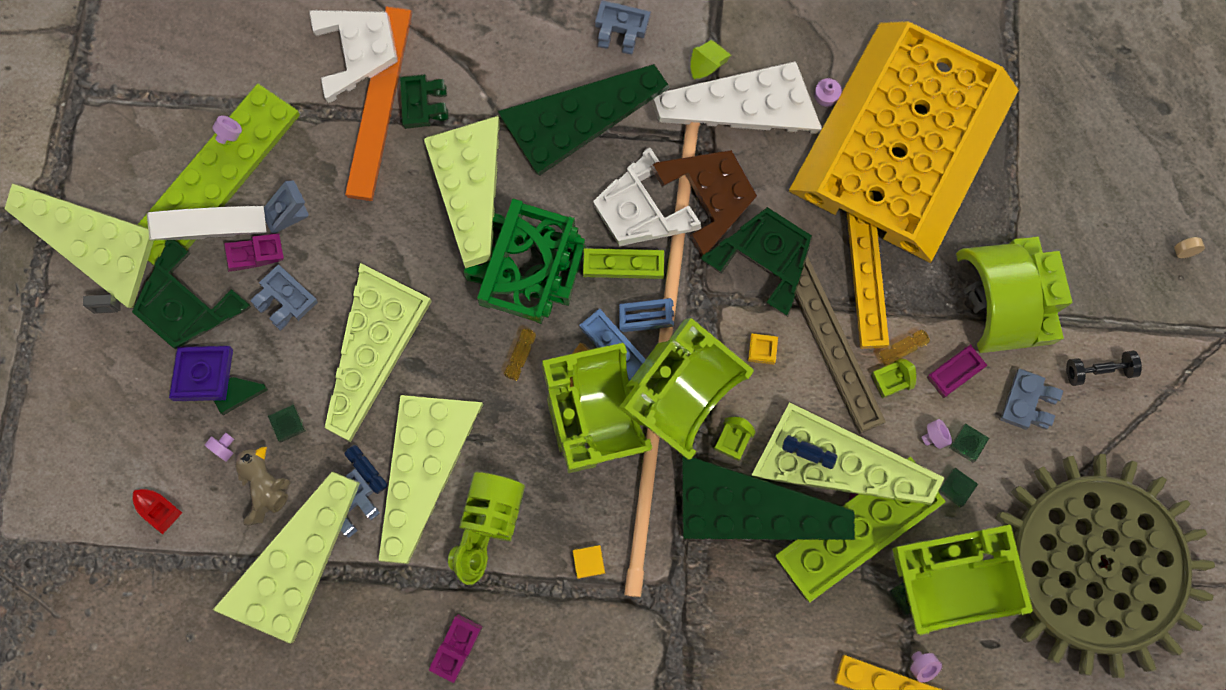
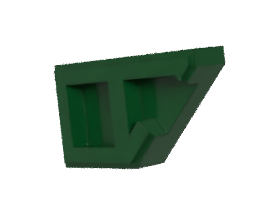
M231 377L228 382L226 400H215L214 403L220 414L225 415L266 392L268 389L264 384Z

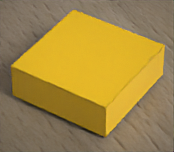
M751 333L748 362L775 365L778 337Z
M600 545L573 550L577 579L605 574Z

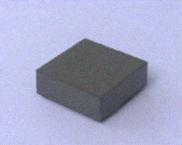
M112 295L83 296V306L94 314L120 311L121 302Z

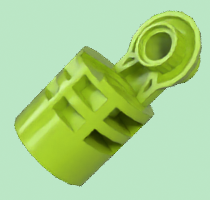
M474 472L459 526L461 530H464L460 546L453 547L448 555V566L464 584L473 585L483 576L487 567V546L490 538L511 542L525 490L524 484L498 475Z

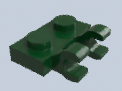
M425 74L400 77L402 122L405 129L430 126V119L438 121L449 119L446 103L429 105L428 95L435 97L447 96V86L444 84V79L427 81Z

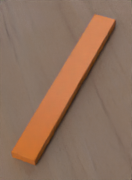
M387 6L385 12H387L390 18L398 62L370 78L345 193L347 198L372 202L412 18L411 10Z

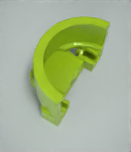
M1039 237L1014 239L1009 244L964 248L956 253L958 262L965 259L976 267L985 289L987 319L983 336L977 342L979 353L1053 345L1064 339L1058 312L1073 302L1060 251L1043 253Z
M692 318L684 319L667 342H661L655 346L626 385L631 392L619 406V409L639 425L649 428L686 459H691L696 453L693 449L694 438L707 415L727 392L740 382L749 379L754 370Z
M624 343L542 361V370L548 390L547 403L559 452H563L568 473L594 468L598 463L648 452L652 449L651 441L645 437L640 425L619 409V406L630 393V389L626 387L629 381L626 366L627 351ZM570 378L572 379L573 387H570Z
M1011 524L892 548L898 576H903L915 631L918 635L957 625L1022 615L1033 611ZM983 554H990L994 558L983 560Z

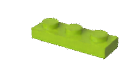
M584 248L583 277L663 279L664 250Z

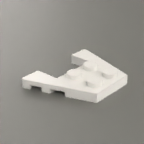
M310 11L312 28L316 36L340 30L347 71L321 78L324 97L328 103L336 100V96L346 89L348 92L354 89L356 83L368 76L372 78L398 62L390 18L387 12Z
M651 148L646 149L643 152V156L636 163L633 162L627 168L628 171L619 180L616 179L593 201L595 209L619 246L701 229V223L689 205L664 218L640 182L654 175L651 166L656 162H660Z

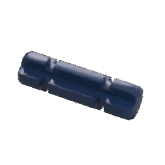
M787 435L782 445L784 451L791 454L795 452L796 456L816 464L820 462L823 467L828 469L834 468L837 461L835 453L830 451L824 452L822 448L805 441L799 442L797 438Z
M356 445L351 446L345 451V456L351 463H354L353 466L367 483H370V488L376 494L381 493L388 486L381 476H378V471L365 456H362V451Z

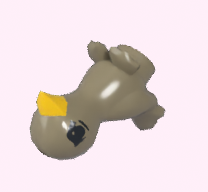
M260 447L257 450H244L236 458L235 467L238 472V480L242 481L243 486L250 481V494L253 504L250 513L243 520V524L246 526L263 523L266 512H278L288 500V494L285 491L288 490L291 482L284 478L276 480L267 472L265 465L267 447Z

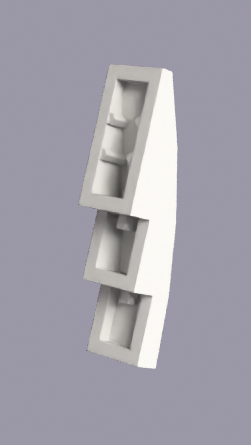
M264 206L197 208L147 213L149 240L205 239L207 237H234L235 235L266 233Z

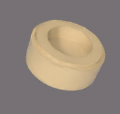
M1193 237L1179 242L1174 249L1178 258H1188L1204 251L1205 246L1201 238Z

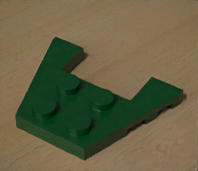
M767 207L741 226L740 230L731 237L720 242L719 246L711 252L704 254L701 260L722 274L737 252L746 256L782 280L768 299L767 304L788 317L808 255L812 235Z
M166 240L165 248L161 256L158 257L149 281H146L132 313L172 348L177 349V347L183 346L247 311L251 306L231 289L213 309H210L171 275L190 253L177 241Z

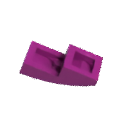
M280 234L252 236L250 241L224 243L228 272L265 266L284 260Z
M457 614L443 643L440 644L429 671L455 683L483 626Z

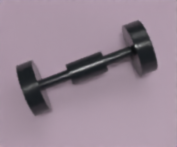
M1135 350L1125 351L1122 354L1121 363L1118 364L1105 362L1084 368L1083 362L1079 358L1069 359L1066 364L1068 380L1072 386L1083 385L1086 373L1098 375L1115 372V369L1123 368L1127 378H1136L1141 375L1142 371L1141 359Z

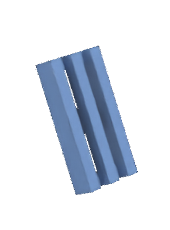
M667 298L619 304V330L621 332L674 327V321L672 320L674 316V311L672 310V306H674L673 300ZM665 307L664 311L626 315L627 311ZM664 317H666V319H660V320H651V321H642V322L626 323V322H628V321H637V320H646V319H655V318H664Z

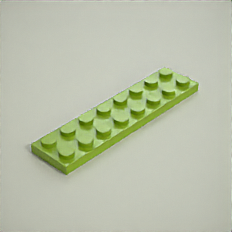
M257 83L229 116L242 128L236 141L227 140L225 144H221L216 141L217 134L215 133L149 212L224 207L300 116L298 110ZM147 214L138 223L139 226L148 228ZM196 239L175 241L188 250ZM154 240L148 262L152 265H155L158 257L161 256L166 240Z

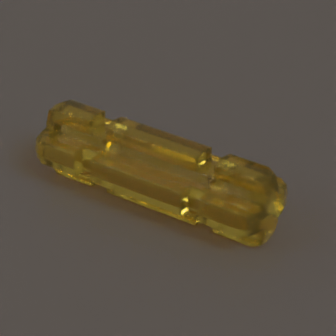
M526 328L522 329L519 336L520 341H517L509 360L510 365H507L504 372L505 377L515 381L519 379L522 372L520 368L524 367L531 350L530 344H533L536 337L534 331Z
M919 330L912 334V338L908 336L891 345V349L886 348L880 351L878 355L881 362L888 366L896 361L895 358L901 359L918 350V346L921 348L929 344L928 334L924 330Z

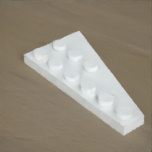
M796 62L665 91L651 100L658 122L690 124L695 122L707 123V126L723 124L730 125L732 128L759 130L778 128L787 129V132L806 130L815 134H819L822 130Z

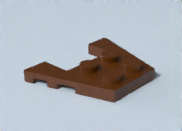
M732 150L656 162L651 166L662 187L686 175L711 219V224L690 235L700 256L706 254L757 197Z

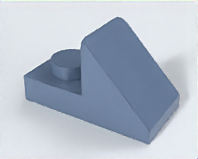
M285 181L264 207L265 221L271 233H277L309 216L304 206L305 201L294 181Z

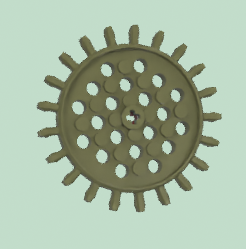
M1106 454L1094 456V476H1080L1074 455L1062 459L1068 481L1058 485L1044 466L1037 469L1034 473L1044 487L1045 492L1034 498L1026 489L1019 485L1011 493L1027 507L1021 519L1006 512H1000L995 517L1003 525L1011 524V528L1015 529L1014 540L1033 609L1029 614L1035 622L1023 633L1021 637L1023 642H1031L1037 639L1043 630L1055 638L1056 642L1050 650L1047 660L1052 664L1061 661L1068 646L1080 650L1079 674L1084 676H1091L1095 654H1108L1112 678H1125L1122 653L1134 651L1144 672L1156 670L1154 660L1147 646L1156 641H1159L1172 656L1183 653L1184 651L1168 632L1174 627L1176 622L1190 631H1201L1203 625L1183 611L1189 598L1198 602L1213 601L1214 597L1213 594L1205 590L1191 587L1192 570L1206 571L1215 568V563L1205 559L1191 560L1187 543L1200 540L1208 534L1205 529H1194L1183 534L1175 520L1176 516L1187 510L1191 505L1190 502L1185 500L1174 503L1167 509L1157 500L1156 496L1164 488L1167 481L1163 476L1153 480L1146 491L1134 485L1133 479L1138 462L1135 461L1125 464L1120 479L1107 477ZM1085 495L1093 498L1094 507L1092 509L1084 504ZM1112 505L1120 509L1121 517L1119 519L1112 516ZM1050 510L1058 513L1060 517L1058 524L1050 521L1048 516ZM1139 516H1143L1147 520L1148 526L1146 530L1138 525ZM1077 520L1082 521L1086 526V533L1084 535L1076 530ZM1104 531H1108L1113 537L1111 546L1103 541ZM1042 536L1048 537L1051 541L1049 551L1043 549L1040 544ZM1132 541L1137 543L1140 548L1138 556L1133 555L1130 551ZM1070 546L1074 547L1078 552V559L1076 561H1072L1067 555V550ZM1159 552L1166 556L1167 564L1165 567L1161 566L1157 561ZM1102 560L1104 565L1099 568L1098 563ZM1034 562H1038L1043 568L1041 577L1035 576L1032 572V564ZM1123 568L1129 569L1132 574L1130 583L1126 582L1122 577ZM1061 573L1067 574L1070 579V584L1067 588L1063 587L1059 582V575ZM1152 578L1159 584V591L1157 593L1152 592L1149 587V582ZM1089 583L1093 584L1097 590V595L1094 599L1090 598L1086 592V587ZM1116 594L1120 595L1124 600V606L1121 610L1114 605ZM1053 599L1058 600L1062 606L1059 615L1054 614L1051 610L1050 604ZM1144 605L1151 610V618L1148 621L1141 614V609ZM1081 610L1085 611L1089 617L1086 626L1082 625L1078 620V613ZM1108 621H1111L1116 627V633L1113 637L1109 636L1105 629Z

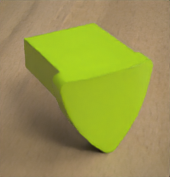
M713 40L700 47H695L692 51L690 63L693 79H700L712 74L719 67L727 63L731 54Z
M898 359L894 361L895 363L872 372L871 376L882 399L905 389H908V391L914 389L916 384V368L910 361Z
M728 417L723 422L725 427L714 450L740 461L750 437L754 438L756 432L746 419Z

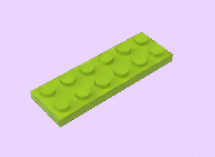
M911 456L907 458V460L916 464ZM937 492L931 505L858 494L843 505V507L854 510L855 540H796L775 555V557L810 603L946 501L939 492Z

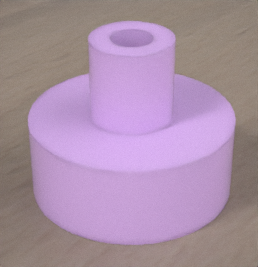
M833 79L821 80L814 92L815 100L825 107L835 105L842 92L841 86Z
M218 116L213 125V130L217 134L215 139L221 144H225L227 140L236 141L242 132L241 126L227 116Z
M937 419L927 425L928 433L922 436L925 445L928 446L934 443L937 448L941 449L952 443L950 432L943 421Z
M226 432L219 441L211 436L204 444L226 462L234 454L228 449V446L234 439Z
M917 651L912 655L914 662L911 666V672L919 682H928L941 671L942 664L934 654L927 653L923 655L921 651Z

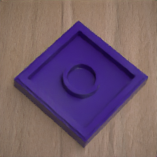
M230 346L177 347L169 398L172 401L226 400L233 349Z

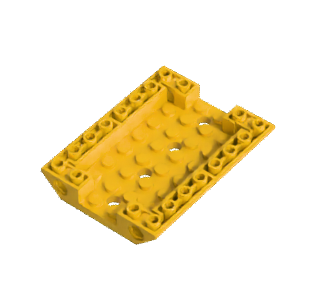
M909 21L879 23L788 192L836 215L840 208L886 231L884 240L931 263L1018 92V88L1002 66ZM937 64H947L949 66L950 71H940L937 68ZM918 104L924 105L928 113L919 114L914 106ZM892 148H902L905 151V156L902 158L896 157L892 153ZM873 190L880 192L883 200L873 201L869 197V192Z

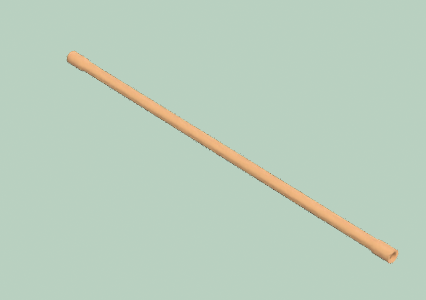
M691 122L690 124H685L682 158L695 156L700 123ZM686 175L679 178L675 212L689 205L691 184ZM685 233L672 235L664 299L671 298L674 302V306H672L674 311L673 321L675 319ZM673 327L660 328L658 343L667 342L671 338ZM647 428L646 438L650 439L652 449L651 451L644 452L631 557L624 595L641 597L643 566L660 439L649 428Z

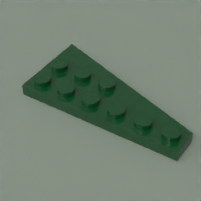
M652 64L498 111L536 173L540 176L670 87L656 65Z
M682 456L683 539L855 540V514L852 509L693 457L686 459Z

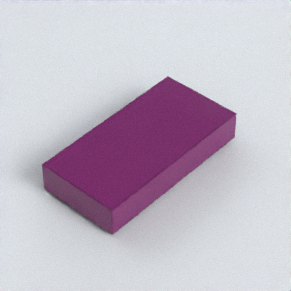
M970 344L929 374L927 379L944 399L988 365Z

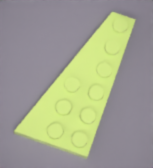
M499 116L424 138L465 268L490 261L492 257V228L495 212L497 149L499 146L498 130L500 129Z
M12 184L5 210L127 308H134L154 240H149L148 228L17 184Z
M361 263L358 271L357 286H355L352 309L349 313L341 349L340 365L336 372L334 393L331 396L325 423L326 430L349 442L355 436L432 302L429 297Z
M400 396L379 553L380 562L409 564L423 534L424 527L434 511L435 504L459 458L465 440L473 428V423L483 407L482 402Z
M790 402L751 475L755 478L759 477V479L929 505L932 504L944 480V477ZM787 435L797 438L799 442L805 441L822 448L824 452L830 451L835 453L837 461L834 468L828 469L823 467L820 462L816 464L796 456L795 452L791 454L782 449L784 439Z
M331 472L213 610L290 644L293 643L360 482L336 472Z

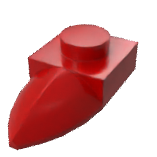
M148 489L133 491V504L136 511L161 534H164L182 514L178 508L155 491Z

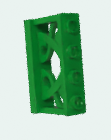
M512 199L477 296L479 306L488 309L493 308L535 321L539 324H542L544 317L549 318L553 307V302L550 301L552 293L558 292L562 277H559L561 267L566 268L569 261L570 252H567L570 242L575 243L579 228L575 227V218L524 204L523 201ZM527 216L542 222L535 229L531 224L523 220L522 217ZM549 225H556L562 230V236L557 241H553L550 238L555 233L554 231L545 233L543 237L540 233ZM527 236L529 237V240L524 245L518 246L515 244L517 237H522L523 241L526 240ZM535 243L543 257L545 267L534 275L521 280L517 265L508 259L509 254L523 253ZM556 249H558L557 254H556V257H555V260H554V259H553V256H552V253H551V250H556ZM510 269L514 272L515 282H511V276L509 278L503 277L505 270ZM548 279L545 289L541 285H539L540 283ZM525 291V297L529 301L530 295L537 293L540 296L538 304L531 308L523 306L519 300V292ZM513 293L514 304L494 298L495 294Z
M494 213L492 230L501 232L505 221L502 215ZM549 226L545 227L540 233L543 237L545 233L554 231L555 233L550 237L553 241L559 240L562 236V233L556 232L554 228ZM577 234L575 243L570 242L568 247L573 253L572 259L568 261L566 268L561 267L560 270L570 269L566 286H560L557 293H552L551 302L566 306L570 304L585 248V239L581 238L579 234ZM527 236L525 241H523L522 237H517L515 244L522 246L529 240V237ZM493 237V238H494V242H495V244H496L497 241H498V239L495 238V237ZM534 243L533 246H534V247L536 248V250L540 253L538 247H537L536 244ZM551 250L553 259L555 260L557 251ZM490 261L484 262L482 266L475 265L465 268L464 275L466 281L482 284ZM545 264L533 266L525 273L524 277L520 276L521 280L534 275L544 268ZM509 269L503 273V277L509 278L511 276V282H515V274L512 270ZM546 279L539 285H541L545 289L548 279ZM525 291L519 292V294L525 295ZM532 293L530 295V297L540 299V296L537 293Z

